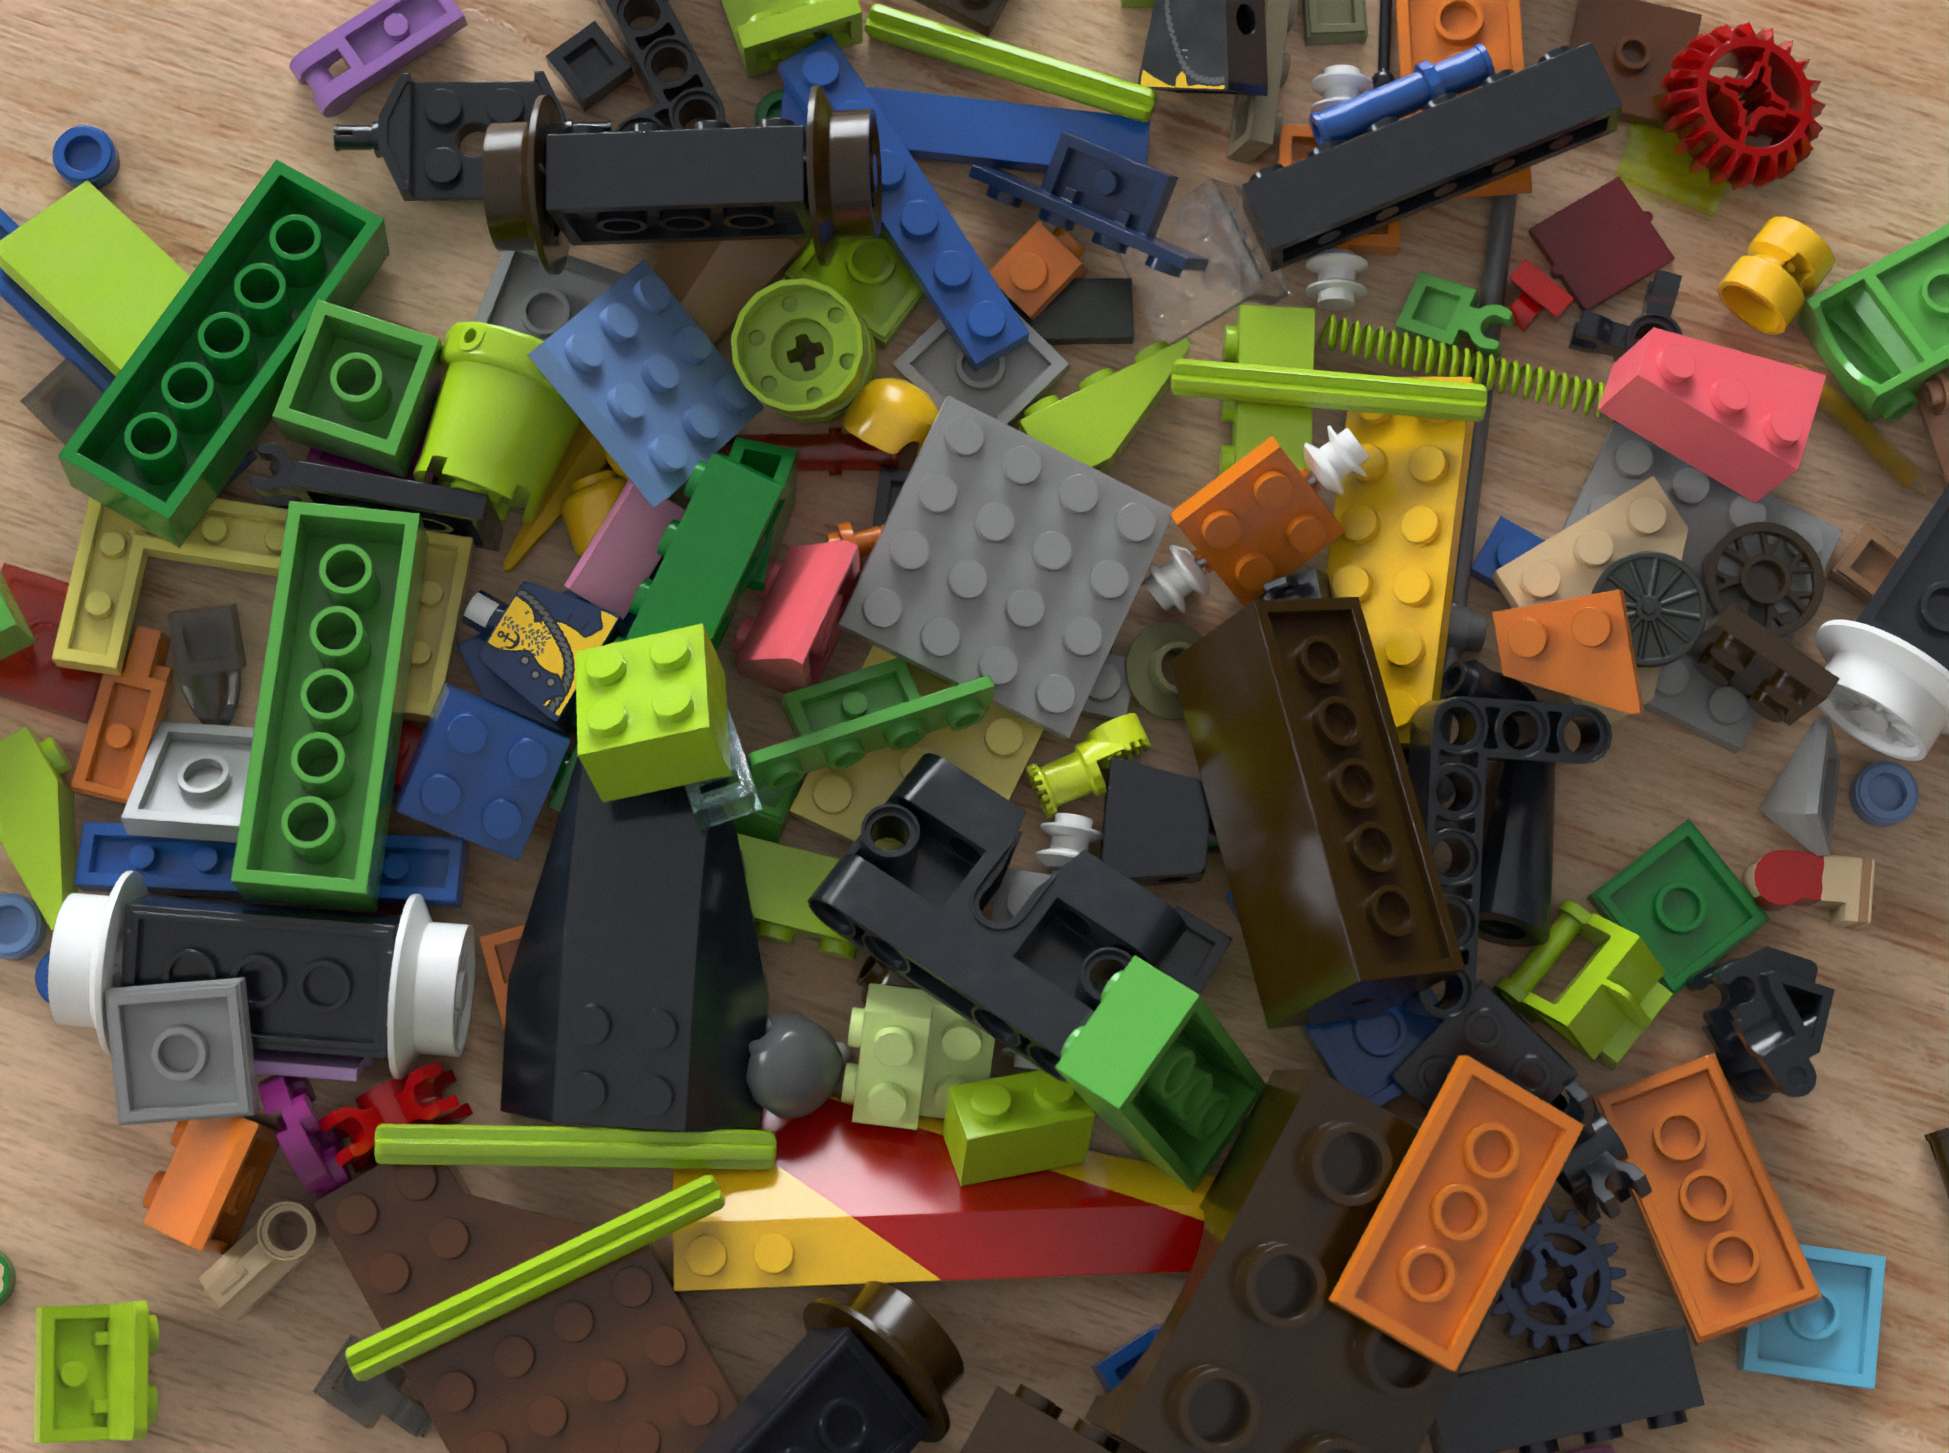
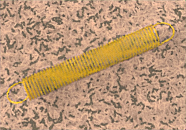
M1795 364V365H1794V366L1800 365V366L1804 367L1805 369H1807L1805 366H1803V365H1801V364ZM1825 380L1820 399L1824 398L1818 403V405L1822 403L1820 407L1826 403L1822 410L1827 407L1824 412L1828 410L1826 414L1833 410L1829 414V416L1832 415L1831 418L1838 414L1833 421L1837 419L1835 421L1837 423L1842 418L1838 425L1842 423L1840 425L1842 427L1845 424L1842 428H1846L1844 432L1848 430V434L1852 431L1849 436L1852 435L1851 438L1857 435L1854 440L1856 442L1861 440L1858 445L1861 444L1860 447L1866 443L1863 449L1866 448L1865 451L1869 449L1867 452L1870 453L1869 456L1873 454L1872 458L1875 457L1874 460L1877 459L1876 462L1880 461L1881 467L1885 465L1883 469L1886 468L1885 471L1890 469L1888 473L1890 475L1894 474L1892 478L1895 477L1894 480L1899 478L1897 482L1899 484L1903 482L1901 486H1904V489L1911 485L1918 492L1911 483L1919 479L1926 486L1927 493H1918L1922 495L1928 494L1927 485L1920 478L1914 479L1921 470L1915 473L1918 470L1916 468L1911 473L1916 467L1911 468L1914 463L1908 467L1912 461L1906 464L1909 459L1905 462L1904 460L1907 457L1901 460L1905 455L1900 457L1902 452L1897 455L1900 450L1897 451L1898 448L1892 451L1896 446L1891 444L1887 447L1891 443V441L1888 442L1889 439L1882 443L1886 437L1883 438L1884 435L1878 438L1882 434L1879 433L1880 430L1874 434L1877 428L1874 429L1875 426L1871 428L1873 424L1869 425L1871 422L1867 423V420L1864 421L1866 418H1863V415L1859 417L1861 415L1859 411L1854 413L1857 408L1854 409L1855 406L1850 408L1852 404L1850 402L1846 404L1848 400H1845L1846 398L1842 399L1843 395L1840 396L1841 393L1838 394L1839 391L1835 392L1837 389H1834V387L1830 388L1832 384L1830 382L1826 384L1827 380Z

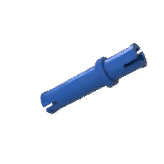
M1481 43L1473 45V48L1435 64L1428 60L1418 63L1414 66V72L1373 90L1366 91L1359 96L1321 112L1310 114L1309 123L1318 146L1333 140H1339L1341 143L1364 134L1372 124L1387 117L1403 118L1422 110L1429 101L1447 93H1455L1457 95L1479 86L1486 78L1495 73L1492 60L1486 48Z

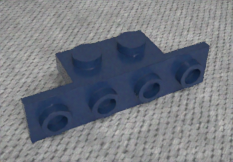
M1068 131L1061 132L1041 186L999 168L972 165L969 177L989 185L985 195L996 201L1020 208L1023 200L1041 208L1038 215L1039 219L1073 231L1075 223L1094 231L1091 241L1095 244L1122 254H1126L1130 246L1148 254L1145 265L1173 277L1180 278L1183 270L1205 271L1209 259L1156 237L1179 177Z

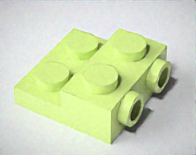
M869 983L865 1008L852 1007L847 1046L860 1048L859 1064L846 1062L841 1102L854 1103L852 1122L917 1130L919 1116L944 1119L949 1086L990 1079L995 1038L921 989Z

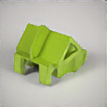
M1565 899L1557 908L1560 916L1550 927L1549 940L1545 944L1535 946L1509 978L1502 976L1493 988L1504 1001L1531 1024L1537 1021L1544 1022L1590 1061H1594L1600 1054L1601 1059L1599 1061L1609 1070H1616L1628 1055L1629 1048L1645 1028L1651 1025L1653 1018L1659 1016L1669 1004L1673 993L1658 982L1666 971L1639 935L1595 913L1591 915L1576 902ZM1579 933L1593 945V950L1585 959L1587 963L1560 996L1548 1002L1532 993V990Z

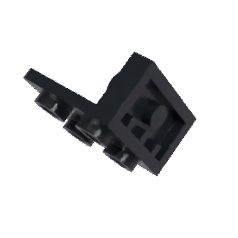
M1482 979L1476 983L1473 1003L1468 1010L1457 1018L1444 1020L1393 1074L1394 1080L1427 1112L1430 1111L1458 1056L1468 1055L1548 1104L1578 1076L1576 1069Z

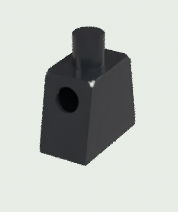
M1111 758L1107 769V793H1105L1102 823L1103 839L1101 840L1099 859L1140 886L1183 884L1201 881L1205 874L1207 853L1221 854L1202 781L1124 759Z

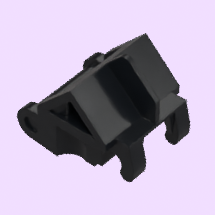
M1765 946L1747 957L1698 970L1686 979L1685 984L1690 991L1703 990L1709 984H1712L1721 993L1719 1006L1703 1013V1018L1707 1025L1703 1026L1702 1029L1715 1050L1724 1076L1736 1094L1746 1102H1762L1773 1093H1782L1792 1098L1802 1097L1809 1094L1815 1087L1816 1071L1809 1058L1820 1052L1835 989L1815 983L1818 968L1812 960Z

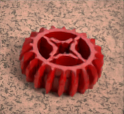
M1750 22L1739 24L1733 30L1728 24H1725L1724 26L1716 27L1710 33L1698 35L1688 43L1687 49H1683L1673 58L1670 64L1672 71L1664 76L1663 82L1660 84L1668 94L1660 100L1657 109L1672 116L1664 124L1661 133L1677 135L1680 142L1676 144L1672 155H1681L1687 152L1693 158L1689 173L1700 172L1706 167L1709 169L1710 185L1721 184L1728 179L1733 191L1744 189L1750 184L1756 189L1758 187H1766L1777 178L1783 179L1795 170V166L1810 155V152L1814 149L1810 142L1815 140L1823 129L1815 118L1822 114V110L1826 105L1811 97V94L1818 90L1821 81L1806 78L1803 71L1806 70L1810 59H1799L1796 61L1790 55L1793 41H1784L1780 45L1774 44L1773 28L1763 29L1755 35ZM1717 67L1738 70L1735 78L1725 75L1721 79L1710 75V71L1712 68ZM1763 134L1773 138L1768 147L1745 145L1746 137L1749 135L1757 138Z

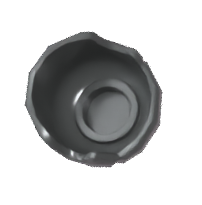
M801 1012L776 1013L769 1017L771 1022L769 1032L761 1039L752 1041L749 1044L751 1056L749 1058L746 1080L756 1103L779 1118L796 1119L812 1114L833 1094L842 1077V1054L832 1034Z

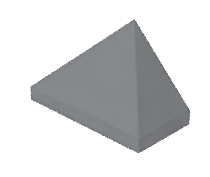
M1829 717L1815 718L1759 808L1761 813L1816 856L1830 855L1841 760Z

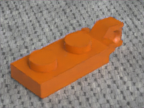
M137 625L128 658L125 657L121 676L103 674L70 791L79 795L126 806L155 732L161 721L164 720L173 689L171 683L173 681L174 669L165 667L171 637L167 636L163 631Z

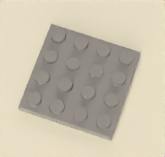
M948 395L931 426L835 627L954 686L990 676L995 685L991 704L1064 740L1068 739L1172 519L1170 513L1175 509Z
M1615 422L1611 427L1562 530L1566 529L1654 476L1689 528L1682 562L1694 571L1701 581L1703 588L1704 569L1709 554L1726 534L1737 527L1755 522H1770L1794 530L1814 548L1821 561L1823 571L1843 530L1769 494L1753 503L1618 422ZM1758 534L1742 537V542L1749 559L1762 554ZM1767 535L1769 544H1773L1777 537ZM1782 540L1773 555L1780 558L1788 566L1799 552L1792 545ZM1734 542L1731 543L1728 548L1737 552ZM1722 554L1717 570L1737 577L1741 565ZM1802 557L1798 561V566L1808 567ZM1810 574L1791 575L1792 583L1790 590L1811 592L1812 581ZM1716 579L1717 586L1722 584V581ZM1731 587L1719 592L1725 606L1729 603L1736 606L1744 600L1740 596L1737 587ZM1784 598L1774 605L1787 624L1795 621L1801 615ZM1810 599L1799 600L1805 607H1807ZM1709 603L1706 624L1716 616ZM1750 605L1747 615L1764 626V608ZM1772 621L1771 628L1779 627ZM1795 632L1781 639L1790 644ZM1686 654L1674 662L1660 666L1654 699L1645 705L1644 709L1734 754L1741 750L1758 714L1749 706L1748 700L1750 698L1730 684L1721 686L1705 678L1695 668L1694 664L1696 661Z

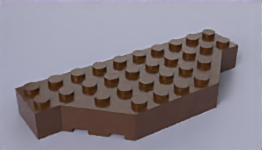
M379 1164L313 1202L382 1330L596 1228L472 1195L456 1165ZM651 1243L401 1364L449 1453H694L741 1404L740 1399L679 1292L674 1291V1282Z

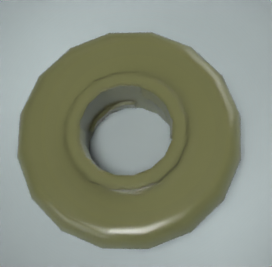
M1158 622L1143 629L1130 644L1125 660L1126 682L1134 699L1148 713L1164 720H1185L1177 687L1171 685L1165 679L1161 663L1166 653L1178 656L1200 640L1202 636L1195 629L1179 622Z

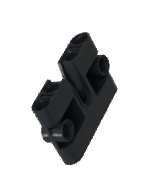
M931 753L923 754L891 794L887 802L873 808L866 814L861 824L860 836L808 899L809 908L831 930L1047 1074L1060 1081L1069 1083L1055 1067L1061 1060L1062 1049L1068 1037L1077 1028L1086 1025L1101 1003L1102 994L1093 987L1092 983L1098 980H1110L1117 972L1124 971L1134 956L1158 969L1186 931V923L1182 916L1164 900L1085 849L1038 886L1016 916L1010 921L995 923L988 920L982 914V911L1000 889L1021 838L1022 832L1019 829L1026 811L946 759ZM883 838H893L900 841L904 846L895 851H885L874 843Z

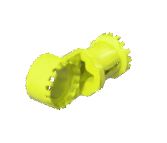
M1136 713L1119 716L1096 727L1085 736V741L1074 745V752L1041 767L1036 763L1025 766L1031 787L1038 789L1034 793L1036 798L1041 796L1038 799V803L1047 818L1055 816L1059 806L1091 792L1097 797L1107 793L1100 770L1108 768L1111 758L1122 759L1126 755L1128 760L1134 758L1132 755L1133 751L1139 756L1142 754L1140 747H1142L1143 751H1147L1151 747V743Z

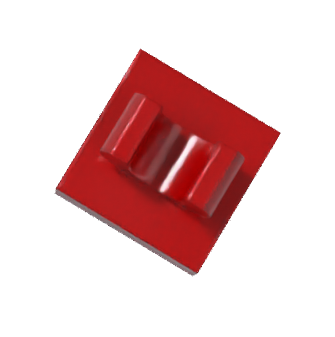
M1526 259L1509 277L1510 281L1523 291L1509 307L1516 322L1515 326L1523 332L1530 327L1543 309L1548 311L1557 320H1560L1575 302L1570 294Z

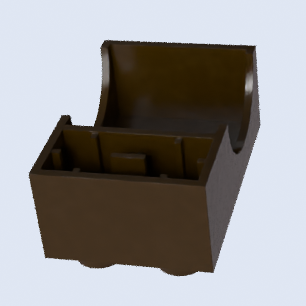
M1317 1069L1273 1070L1199 1207L1203 1210L1205 1216L1202 1239L1190 1273L1173 1308L1154 1340L1134 1368L1110 1392L1102 1396H1096L1084 1420L1142 1453H1418L1546 1205H1542L1456 1372L1446 1370L1329 1301L1334 1288L1419 1129Z

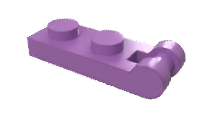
M380 0L302 50L291 60L289 68L301 84H309L315 93L313 102L323 116L331 118L345 111L352 104L354 98L467 26V22L454 0ZM342 58L349 69L334 78L329 72V68Z

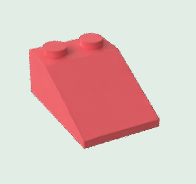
M844 540L793 546L789 548L782 564L774 561L764 591H759L758 595L766 599L756 620L748 616L744 619L732 645L731 651L739 654L736 662L740 675L783 694L819 682L843 630L835 626L860 576L858 545Z

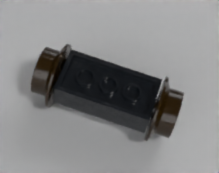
M813 85L810 91L807 133L803 125H795L793 121L784 118L762 119L757 121L756 127L731 128L729 123L723 121L704 120L694 123L692 129L667 130L666 126L658 123H636L629 127V132H604L602 128L592 125H574L566 128L564 132L556 102L550 95H540L535 100L527 122L491 123L488 126L484 139L482 158L483 198L492 242L498 251L535 250L545 271L549 275H559L562 273L567 261L570 243L572 246L813 238L818 263L820 266H829L840 240L878 239L881 232L882 164L874 109L835 110L822 85Z
M869 1281L845 1305L827 1298H816L805 1307L803 1312V1321L807 1335L694 1453H910L920 1441L936 1443L948 1434L950 1418L942 1399L963 1377V1360L955 1344L939 1323L913 1299L888 1284L879 1281Z

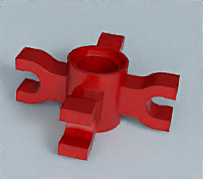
M439 1061L419 1067L411 1074H407L402 1080L390 1079L360 1095L355 1100L358 1108L342 1107L331 1111L320 1119L318 1123L323 1133L335 1128L340 1140L350 1137L351 1144L334 1155L339 1167L351 1163L355 1173L378 1164L374 1155L375 1132L378 1125H456L471 1116L473 1112L468 1102L460 1105L456 1095L443 1099L442 1091L457 1081L453 1070L444 1072Z

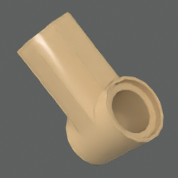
M306 1200L277 1202L268 1207L259 1218L258 1223L205 1271L198 1280L202 1284L204 1292L217 1307L226 1312L235 1321H239L306 1258H310L320 1252L328 1240L329 1231L313 1202ZM290 1212L298 1213L307 1224L308 1232L306 1239L296 1249L287 1246L280 1237L281 1221Z

